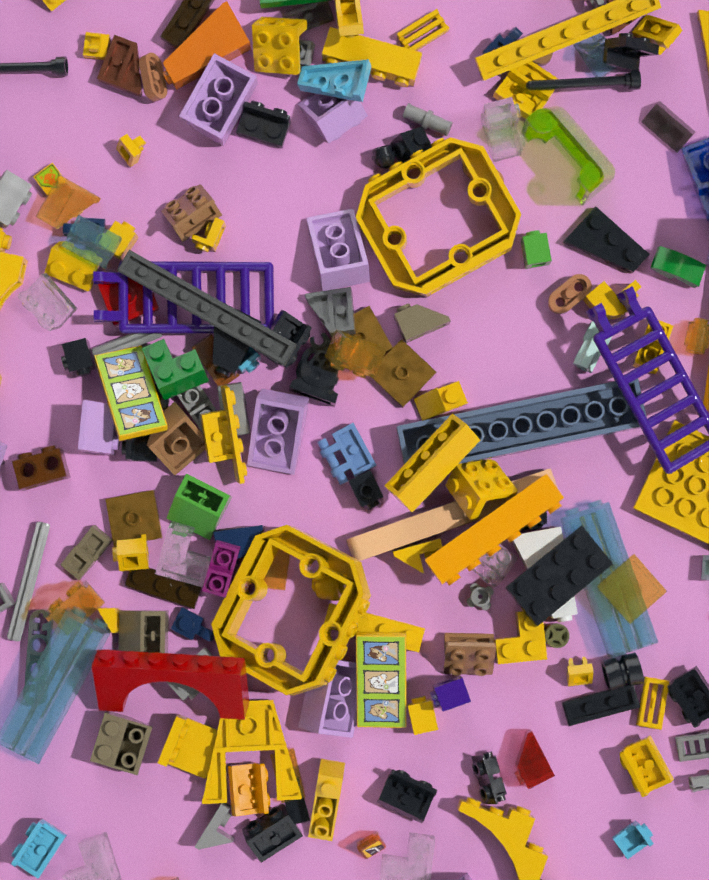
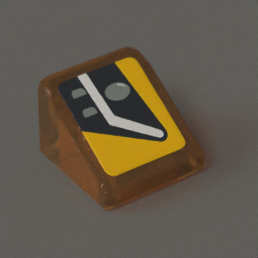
M377 831L357 842V849L365 859L386 848L385 842Z

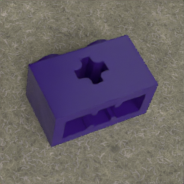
M460 675L432 685L434 691L430 692L434 706L436 708L440 707L443 712L471 702L464 680Z

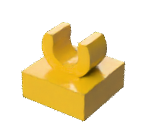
M86 32L83 57L104 60L110 46V35Z
M126 134L119 138L116 150L129 167H132L138 163L146 142L141 136L132 140Z
M582 657V665H574L573 659L569 658L567 666L568 687L593 684L594 672L592 663L587 664L586 657Z

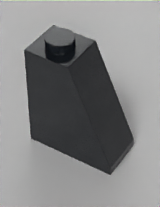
M241 312L242 314H244V315L248 316L249 318L255 320L256 322L262 324L260 320L255 319V318H253V317H251V316H249V315H247V314ZM214 326L213 365L217 367L216 372L228 378L230 374L236 377L239 366L242 365L250 346Z

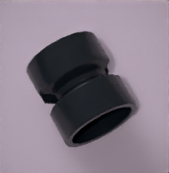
M636 652L621 656L619 661L616 658L601 661L604 679L610 692L624 689L627 683L630 686L644 683L643 671Z

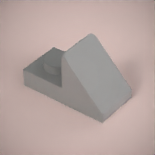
M221 803L195 845V848L200 850L234 841V837L218 828L220 825L225 827L232 815L228 812L231 808L230 805Z

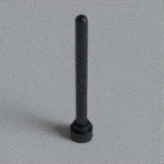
M66 56L51 59V62L0 63V73L51 71L52 74L57 76H68V60Z
M629 70L623 76L528 81L526 88L528 90L624 86V88L629 90H639L641 87V73L639 70Z

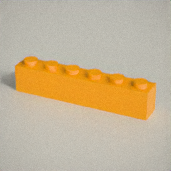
M546 473L426 558L425 563L441 585L447 583L450 586L461 578L460 572L466 568L470 572L480 565L479 559L487 554L491 557L501 550L499 545L505 540L511 543L522 535L520 533L522 528L527 525L529 528H532L542 521L539 516L546 511L552 514L562 506L560 501L564 497Z

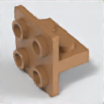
M201 184L187 189L185 195L177 200L168 202L161 211L182 242L202 230L209 222L212 223L215 217L219 218L222 216L214 199Z
M445 633L444 674L455 676L462 674L492 675L496 653L494 634Z

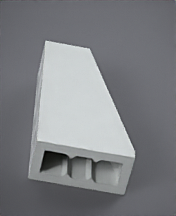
M561 527L523 533L512 543L527 570L564 539ZM575 596L550 617L553 619L557 618L558 622L573 620L572 615L578 614Z

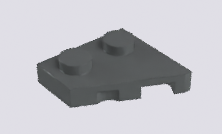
M351 287L305 294L307 302L331 337L356 334Z

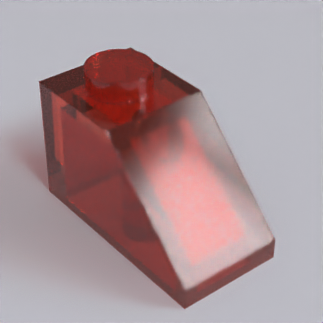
M532 730L525 731L515 762L518 771L514 772L520 786L525 784L529 790L555 775Z

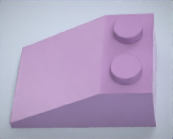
M354 209L306 218L322 291L370 282L369 264Z
M261 389L256 398L247 466L295 474L306 422L308 397Z

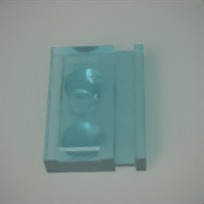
M78 215L67 234V239L61 246L106 270L107 264L112 259L122 238Z

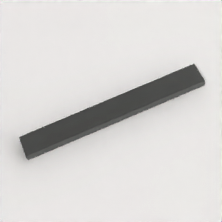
M131 250L127 252L117 270L283 366H286L297 346L294 342Z

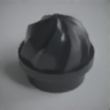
M391 145L372 149L373 156L371 157L378 167L387 169L393 164L395 151H392Z

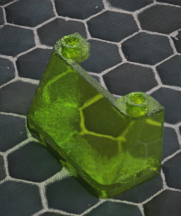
M559 106L541 108L526 118L521 135L528 143L533 139H539L546 144L555 137L582 168L576 180L580 188L575 196L582 206L614 179L615 168L613 164L564 108Z

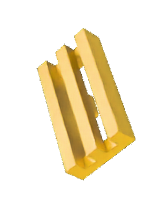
M435 9L398 32L397 38L404 48L418 51L447 33L450 28L445 24V20L440 16L438 9ZM434 18L436 19V20H435L434 22H432L431 24L427 25L426 27H424L423 29L419 30L418 32H416L415 34L411 35L410 37L404 39V37L407 36L408 34H410V33H412L413 31L417 30L418 28H420L421 26L425 25L426 23H428L429 21L433 20ZM441 26L439 30L411 47L408 45L435 27Z
M644 676L639 703L640 708L638 709L636 721L637 726L662 730L668 694L667 686L670 681ZM653 683L647 721L644 722L649 684ZM658 684H661L662 691L655 724L652 723Z

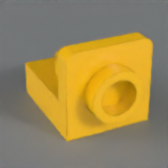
M215 217L213 223L209 222L205 230L206 239L193 234L191 240L195 243V248L207 253L209 250L216 252L226 228L225 221Z

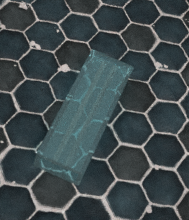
M600 499L587 504L589 509L579 511L577 507L565 511L566 517L560 518L566 537L582 525L613 563L584 589L609 658H615L658 643V639L610 503L603 504Z
M67 606L0 729V745L37 764L42 760L90 672L97 650L103 648L111 633L105 621L99 618L93 620L87 617V612L76 606H73L72 609Z

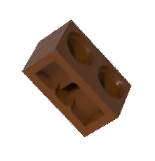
M53 445L42 448V453L32 455V452L18 455V460L12 461L19 490L25 491L71 478L63 449H56V446ZM56 457L58 460L57 468L49 470L47 467L48 460ZM28 464H32L35 469L30 477L24 475V468Z

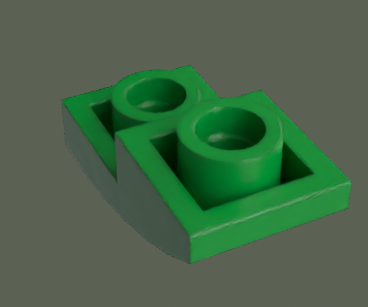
M659 246L650 269L668 279L675 277L695 288L700 285L706 265L685 254Z

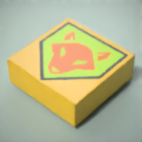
M53 162L33 176L48 197L68 184Z

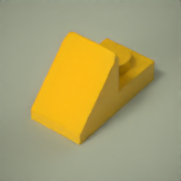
M646 14L632 33L636 38L650 39V43L659 45L658 55H661L683 30L677 23Z
M459 381L439 389L435 388L414 398L422 421L468 404Z
M436 539L393 551V556L424 574L420 554H424V557L427 558L443 546L441 539Z

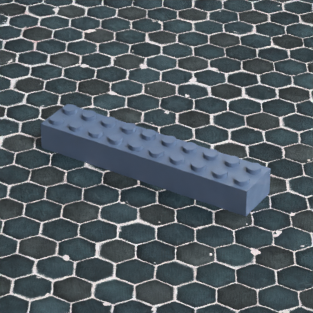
M636 379L629 383L635 397L640 395L639 380ZM616 381L454 414L465 422L480 439L460 463L487 460L640 428ZM644 404L640 405V407L642 408L646 416ZM449 416L396 427L403 464L414 455Z

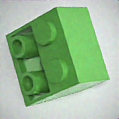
M186 474L175 494L166 519L211 540L232 496Z

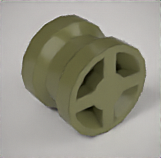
M552 623L544 629L547 645L553 648H561L568 643L570 638L569 631L564 625Z

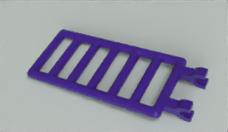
M151 261L177 276V271H191L192 285L200 290L201 271H216V299L225 304V271H240V311L249 316L250 271H264L265 324L262 325L269 329L274 322V266L271 262ZM93 271L94 284H118V311L94 310V323L118 322L121 333H214L213 325L202 324V319L192 314V324H177V305L167 300L168 324H153V291L143 286V324H128V277L120 272Z
M632 286L616 295L619 301L625 305L630 316L611 325L606 317V311L602 303L585 312L590 320L595 323L599 331L593 336L594 343L664 472L671 474L709 451V440L670 462L664 451L668 446L703 426L709 434V413L652 308H641ZM646 318L652 331L611 353L605 340ZM658 340L664 353L623 375L617 362ZM669 361L676 374L635 397L629 383ZM681 383L688 396L647 419L640 405ZM694 406L699 418L658 440L652 427L686 407Z

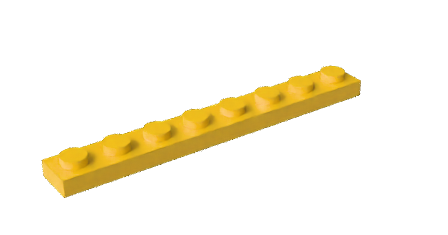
M614 0L475 57L474 60L482 81H485L662 7L659 0Z

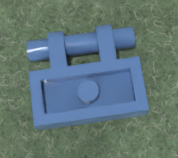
M354 423L332 434L336 441L335 444L330 446L326 438L317 442L321 449L320 454L322 458H326L331 468L330 473L332 477H336L340 485L348 482L344 473L347 470L351 469L353 475L357 477L376 466ZM339 450L346 460V463L342 465L339 464L334 455Z

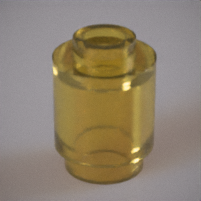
M694 318V321L688 322L684 341L686 352L696 355L705 354V350L709 347L708 320Z

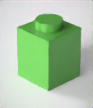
M540 230L527 232L526 236H523L521 239L525 269L550 265L552 259L547 233L540 234Z

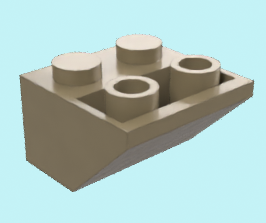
M119 610L118 650L168 653L169 611Z
M112 711L105 712L90 761L138 775L153 727L132 717Z

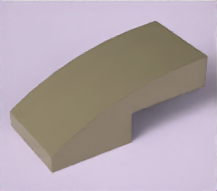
M93 525L79 544L71 550L61 563V566L75 578L81 580L112 543V538L96 525Z

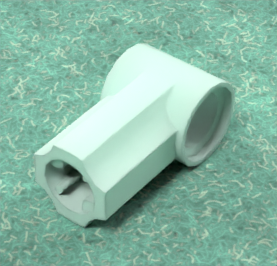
M593 321L583 337L584 342L573 362V365L589 373L593 372L601 355L593 341V336L599 332ZM612 337L605 340L607 346Z

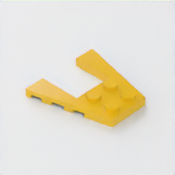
M273 700L249 701L245 720L220 718L202 804L227 803L226 752L275 750L277 800L302 799Z

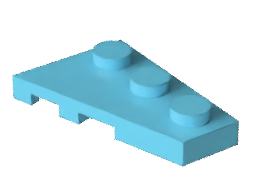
M369 59L302 66L297 85L300 91L363 102L372 66Z

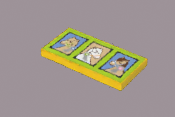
M142 345L94 355L95 364L119 441L167 431L168 425L147 360L142 351Z
M356 632L357 727L407 728L406 633Z

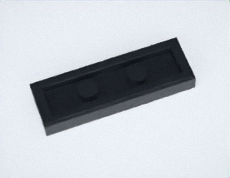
M626 684L624 689L612 692L604 690L562 702L568 726L640 708L635 687Z

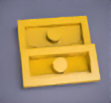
M531 61L511 69L495 91L493 97L533 123L556 89L528 90L526 83L534 80L558 78Z

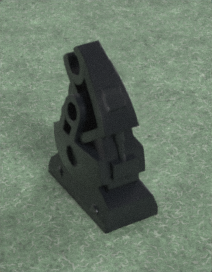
M322 333L321 338L324 342L321 345H317L314 342V336L310 338L311 347L303 353L296 368L297 379L292 380L289 391L335 407L338 393L334 391V387L337 386L339 380L340 355L330 338L325 333ZM314 353L313 358L307 361L309 356Z

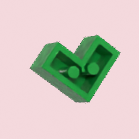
M164 339L142 348L164 400L209 382L195 349L173 358Z

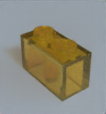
M336 329L325 357L331 363L330 366L335 369L344 371L346 368L352 370V373L358 377L366 378L367 375L375 378L386 351L380 344Z

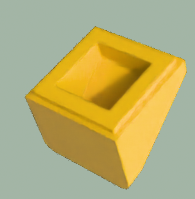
M98 608L111 633L119 632L120 609Z

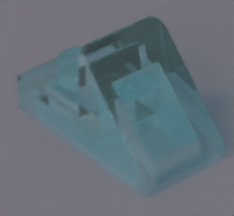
M600 33L573 44L595 77H604L618 68L603 63L606 38Z

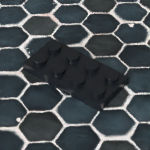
M581 525L508 584L505 589L537 627L613 565V563Z

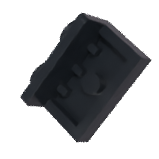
M620 33L619 37L605 39L603 63L625 70H639L640 57L658 55L659 45L650 43V39L633 38V34Z
M281 310L270 329L294 342L297 346L286 366L281 365L262 353L260 354L278 366L288 368L297 359V352L301 345L308 341L310 337L309 332L312 327L302 323L286 311Z
M695 666L672 679L667 686L669 696L674 702H678L684 719L691 723L694 728L700 726L702 721L709 718V684L698 667Z
M392 769L377 803L423 823L431 802L437 793V789L432 788L433 786L426 781H417L411 778L403 770L396 771Z

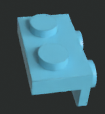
M44 819L40 820L37 824L35 822L31 824L25 833L28 838L24 845L19 843L11 855L14 857L11 863L12 866L16 867L18 865L37 879L40 878L67 836Z

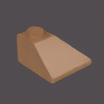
M176 402L163 411L168 430L150 434L147 443L150 450L174 476L206 450L203 433Z

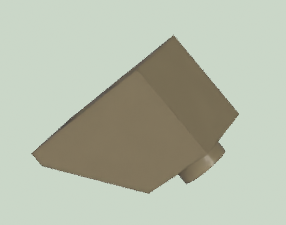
M410 303L397 308V313L394 314L395 322L405 343L443 328L451 322L449 316L418 304L413 306Z

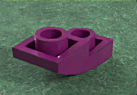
M219 540L216 541L204 581L203 592L226 598L240 546Z

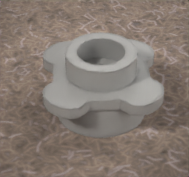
M477 583L472 584L467 604L470 607L478 606L483 610H488L491 607L490 599L494 594V590L490 586L485 588L480 587ZM479 594H481V595L483 596L482 599H479V598H478V595H479Z

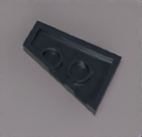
M596 206L563 241L568 246H573L586 254L601 258L607 263L630 273H633L650 255Z

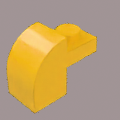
M634 280L624 290L633 286L636 296L639 297L637 291L641 288V285ZM605 281L583 299L590 309L602 303L607 319H617L628 312L625 305L619 301L615 292Z

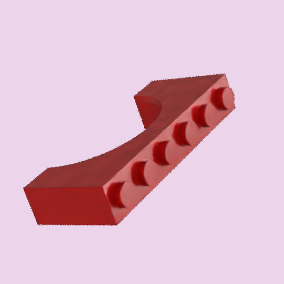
M98 649L92 663L99 711L123 712L129 693L135 688L152 682H174L194 688L207 696L218 709L220 718L245 720L249 706L245 658Z

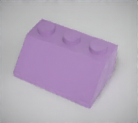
M214 53L179 117L202 135L224 146L244 110V102L249 101L258 85L257 76Z
M339 660L335 667L337 670L335 677L330 683L305 692L298 728L318 734L353 738L357 720L356 662Z

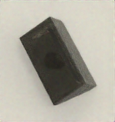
M328 1L298 4L280 11L282 18L307 20V30L334 21Z
M660 101L641 121L677 153L696 133Z

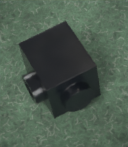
M86 338L62 344L64 356H61V360L65 370H69L72 375L76 374L77 377L90 375V370L96 369L91 346Z
M371 470L349 480V484L361 508L366 506L370 510L381 504L380 499L384 496Z

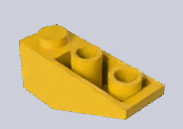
M321 759L308 834L310 838L333 841L345 762Z

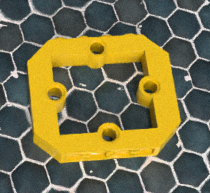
M451 137L446 140L440 138L431 144L432 148L425 152L419 150L410 156L411 159L403 164L401 161L397 162L384 175L381 176L378 173L368 179L369 183L364 187L356 220L395 289L429 297L512 250L521 219V212L485 148L481 145ZM460 159L472 180L468 185V198L470 202L476 206L486 205L500 231L470 248L465 244L454 245L449 251V260L416 277L402 252L407 245L405 231L399 226L393 225L388 227L377 205L409 187H420L428 176ZM411 169H417L421 172L420 176L416 179L409 178L407 173ZM476 187H484L487 193L483 197H476L473 194V190ZM392 234H399L402 239L399 244L392 245L388 242L389 237ZM464 252L468 257L464 263H457L454 260L456 253Z
M284 525L256 535L228 589L226 598L224 597L211 624L219 655L221 657L245 658L246 673L285 695H297L327 685L335 677L337 671L335 667L338 661L342 660L347 653L348 647L346 645L350 637L352 638L359 628L357 623L361 615H364L370 606L369 599L371 593L362 563L294 526ZM279 549L300 560L299 569L305 577L320 580L329 575L346 584L329 621L322 624L319 629L320 639L304 672L285 662L287 657L286 651L280 644L263 643L257 646L237 635L252 602L264 599L267 594L268 588L264 578ZM317 560L319 567L318 570L315 573H313L311 570L312 563ZM251 583H254L255 585V591L253 594L249 593V586ZM333 628H336L338 630V637L336 640H332L331 638V631ZM269 650L274 652V658L271 662L267 658Z

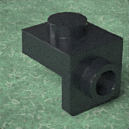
M422 126L400 133L390 143L392 151H395V157L402 164L409 160L413 153L419 150L425 152L432 148L431 142Z

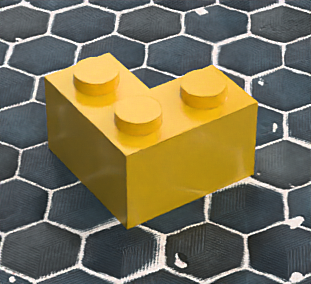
M524 611L515 612L517 636L494 639V643H496V664L547 660L544 623L542 622L536 627Z

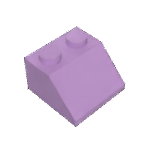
M312 93L298 103L300 109L319 135L328 143L339 139L343 133L359 125L368 116L361 102Z
M83 400L78 450L92 454L114 455L115 450H119L120 441L118 435H116L117 432L108 404Z

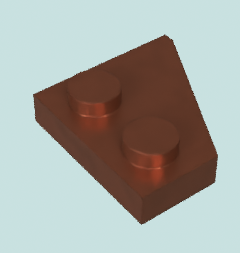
M114 35L97 80L141 97L142 87L137 43Z

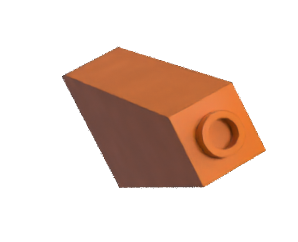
M227 1L222 3L163 62L165 71L162 74L168 85L173 83L175 89L178 90L200 78L214 53L231 61L251 50L250 41Z

